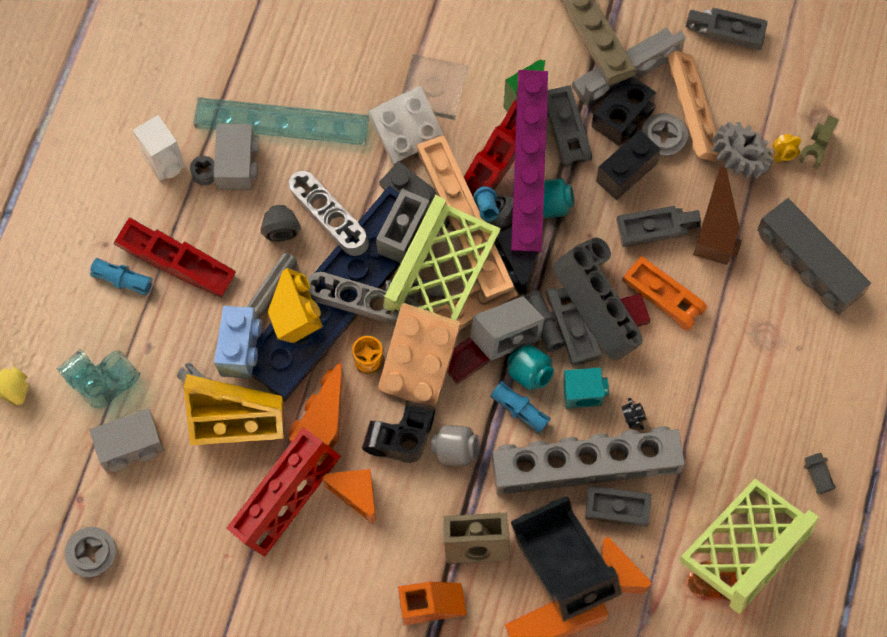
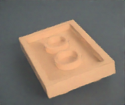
M403 303L400 307L377 390L405 400L437 407L462 322Z

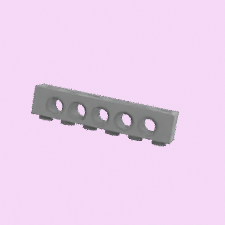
M666 426L654 428L649 433L639 434L638 430H629L622 432L621 436L609 437L608 434H596L591 436L589 440L578 441L576 437H568L554 444H547L546 441H535L529 443L528 447L516 448V445L508 444L498 447V450L492 452L497 495L679 474L685 466L679 429L670 430ZM645 446L653 448L656 456L651 458L644 456L641 448ZM620 450L625 454L626 459L616 461L610 456V452ZM585 453L590 454L594 457L595 462L591 465L583 464L579 456ZM552 457H558L563 460L564 466L553 468L549 465L548 460ZM520 461H529L534 468L529 472H523L518 469L517 464Z

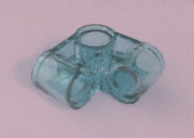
M79 349L56 368L65 381L93 408H103L120 393L135 384L140 376V372L119 350L110 353L101 363L95 366L88 356ZM102 386L97 394H89L92 388Z

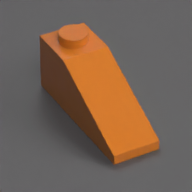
M551 602L506 623L505 628L509 637H566L605 622L609 614L603 603L563 622Z

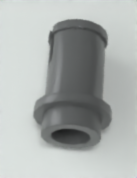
M817 453L804 459L806 463L804 469H808L817 495L836 489L826 465L828 459L824 458L822 453Z

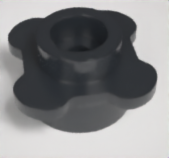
M628 398L629 403L621 406L625 420L630 429L640 426L641 430H643L644 425L642 421L647 420L641 403L636 404L632 398Z

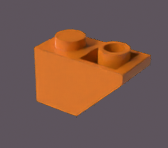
M429 581L398 586L403 625L467 616L462 583Z

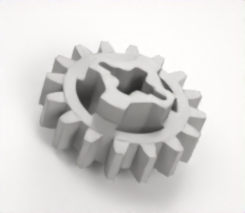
M728 122L725 126L722 125L711 141L715 144L712 150L719 153L716 158L725 161L724 167L726 169H734V174L736 175L742 172L747 179L750 175L755 179L760 174L763 176L774 161V158L770 156L773 150L766 148L769 142L760 139L761 133L751 132L750 126H747L746 129L743 128L740 122H737L735 126L731 122Z

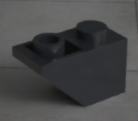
M511 227L499 232L494 244L514 287L517 288L521 296L527 291L540 252L511 251Z

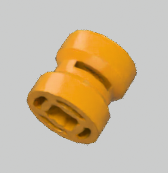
M363 336L354 342L352 355L355 367L364 374L377 372L382 367L384 359L381 342L373 336Z

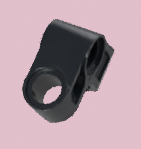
M406 400L404 415L399 424L394 423L393 425L370 420L362 450L370 455L387 457L405 463L418 461L423 454L428 434L431 431L436 407ZM408 440L417 443V446L412 450H406L401 445Z

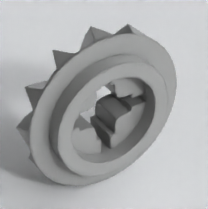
M667 113L651 116L645 121L641 130L661 148L659 157L663 155L672 157L675 153L682 151L688 137L684 123L678 117ZM664 127H667V136L671 138H667L666 142L662 144L658 135L662 133Z
M86 527L78 530L69 538L65 547V560L68 567L76 575L86 578L102 575L104 571L112 567V562L116 555L115 543L112 537L105 530L97 527ZM85 542L94 549L100 548L95 553L96 563L88 557L82 558L87 553Z

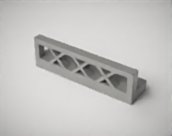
M666 27L626 50V54L635 67L634 77L639 79L667 63V56L672 52H682L686 38L681 31L672 35ZM597 67L574 80L572 88L585 106L590 108L607 98L620 82L608 86Z

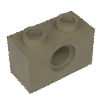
M507 512L443 516L444 547L447 564L511 560Z

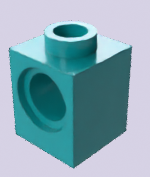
M601 368L564 370L562 381L565 409L602 406L604 396H609V384L607 377L602 378Z

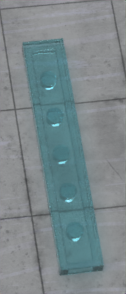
M198 97L193 124L195 128L216 130L217 124H252L254 134L366 145L369 115Z

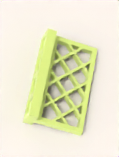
M435 195L384 296L383 308L392 312L395 310L400 311V307L405 303L408 295L421 292L425 305L418 308L434 313V308L448 304L452 312L450 319L457 321L501 228L446 204V199ZM449 215L460 220L463 229L448 233L444 225L447 216ZM440 230H441L442 233H443V235L438 236V234H439V232H440ZM483 230L491 234L488 242L475 245L470 232ZM465 234L470 248L455 252L451 239ZM446 241L451 254L435 258L431 249L433 244ZM483 250V252H482V254H481V256H480L479 253H478V251ZM473 253L477 262L476 267L463 271L458 257ZM429 255L430 260L425 262L427 256ZM453 259L458 273L443 277L438 264ZM433 266L438 279L423 284L419 276L420 270ZM471 275L469 281L467 282L466 276ZM461 278L465 288L463 293L450 296L445 283ZM416 280L418 286L412 287ZM441 285L446 298L430 303L425 290ZM459 300V302H458V304H457V306H456V308H455L453 302Z
M754 479L680 557L679 562L731 600L729 607L740 614L811 536L819 516L811 510L804 514L757 479ZM756 491L766 499L767 505H751L749 496ZM733 513H747L749 524L733 525L731 515ZM753 513H769L771 524H755ZM775 513H786L794 520L790 524H777ZM750 532L752 544H736L734 533ZM757 532H772L774 542L771 544H759ZM728 533L730 544L714 545L713 534ZM716 552H732L734 564H718ZM738 552H754L756 562L754 564H740ZM696 553H710L711 564L701 565L692 557ZM719 572H736L737 582L731 588L720 580Z

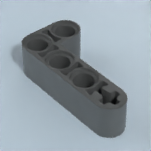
M595 237L576 245L554 263V272L604 352L611 359L620 360L642 344V334L600 269V266L610 259L611 251L604 240Z

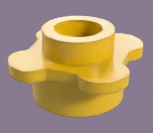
M784 134L775 139L772 144V148L775 151L774 161H789L797 157L801 153L799 149V144L802 142L801 138L798 136L794 137L791 134Z

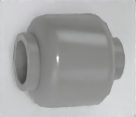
M444 425L438 435H434L432 438V453L437 454L439 462L443 465L468 466L472 459H476L478 456L479 437L473 433L470 427Z

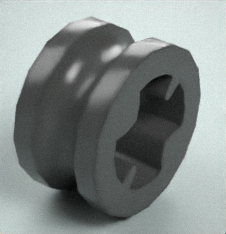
M208 156L196 157L190 164L193 180L200 185L213 183L214 160ZM208 167L210 172L208 174L205 172L200 174L198 168L205 169Z

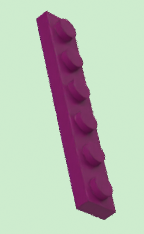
M518 70L511 251L542 252L548 71Z

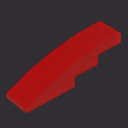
M517 99L513 101L502 123L495 127L483 150L476 154L464 176L473 197L480 187L486 186L495 191L515 161Z
M130 217L113 245L142 261L219 297L223 296L236 273L232 268L184 241L182 244L158 229L153 231Z

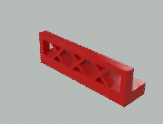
M303 427L226 529L245 545L265 557L322 483L324 475L331 471L341 455ZM324 452H327L329 455L321 465L317 466L318 460ZM307 480L304 488L297 492L302 481ZM288 505L285 513L278 517L280 510ZM268 531V535L260 545L256 542L261 535Z

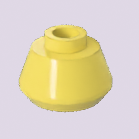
M14 366L10 370L7 368L0 370V397L14 406L23 404L29 388V384L25 381L28 376Z

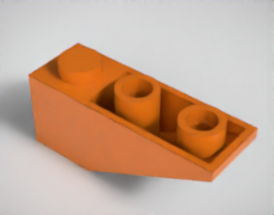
M337 363L333 370L329 369L325 373L321 381L322 388L317 396L313 394L307 401L304 408L306 413L301 421L296 420L292 424L288 432L290 437L289 443L294 440L304 427L334 449L339 441L343 369L340 363ZM324 452L317 463L321 465L329 454Z

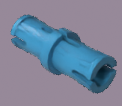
M96 258L90 268V276L113 283V286L119 289L123 287L146 296L152 286L151 282L153 279L151 277L131 271L125 265L118 266Z
M503 381L498 384L490 396L510 411L514 419L519 418L538 434L543 431L551 420L550 417L535 408L530 403L529 398L526 396L523 398Z

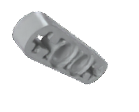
M298 171L290 177L288 183L294 198L347 254L357 256L363 254L368 249L369 239L363 227L308 171ZM301 183L308 185L310 193L307 194L303 187H298V185ZM323 198L327 200V204L321 209L312 207L313 203L318 199ZM333 218H345L344 223L341 226H330V222ZM349 231L355 239L360 240L358 243L350 242L347 236Z
M316 272L309 276V292L313 301L396 325L399 314L398 310H395L393 315H389L390 310L384 308L380 311H374L369 307V303L373 298L379 297L384 299L386 290L325 272ZM320 282H325V288L327 289H322L320 293H317L313 285L318 286ZM334 285H337V288L335 290V298H332V293L330 290L334 291ZM346 289H352L358 294L353 302L343 301L340 295ZM407 297L406 304L420 307L416 300Z

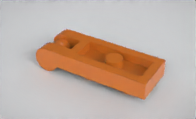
M640 256L623 276L622 282L638 294L641 293L645 299L674 319L684 330L689 331L695 324L694 319L698 315H702L708 308L702 299L643 256ZM682 301L689 307L685 312L678 307Z

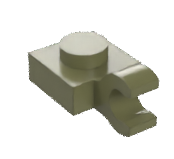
M828 115L824 125L817 124L811 137L816 142L803 148L799 157L800 162H803L807 155H812L816 158L813 167L817 169L824 158L825 148L839 119Z

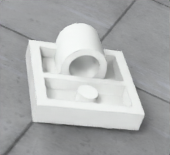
M421 86L367 111L392 164L417 153L418 144L444 135Z

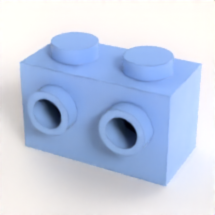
M223 306L214 361L221 377H252L253 366H256L258 359L257 337H260L262 332V320L258 319L252 307Z

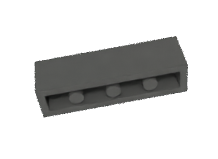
M789 198L761 219L757 229L761 239L778 251L781 260L787 266H792L800 274L802 282L808 288H813L821 296L822 303L828 309L834 310L840 315L866 293L871 282Z

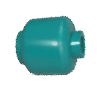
M562 178L544 180L543 219L566 216L570 208H574L575 205L572 185H567Z
M525 345L509 355L508 374L514 381L526 389L535 390L543 388L550 382L554 373L552 359L535 346Z

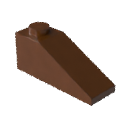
M720 166L693 255L728 265L731 255L737 257L742 240L737 238L740 227L727 169Z

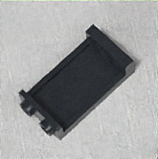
M567 496L552 501L530 513L523 514L511 522L518 546L563 622L622 595L617 572L613 566L608 567L575 516L571 501Z

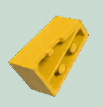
M186 374L183 388L190 446L284 439L285 419L282 396Z

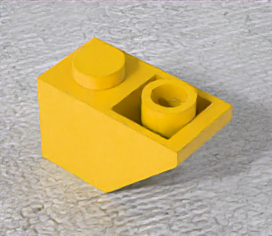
M286 268L281 273L268 314L277 338L295 343L323 326L319 318L321 315L320 309L316 302L312 300L309 292L310 283L303 273Z

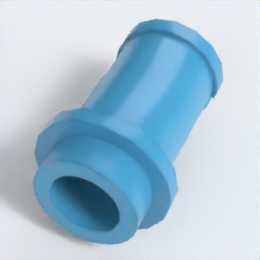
M486 186L480 187L473 197L477 207H479L480 217L486 222L494 221L498 217L497 214H499L496 205V192Z

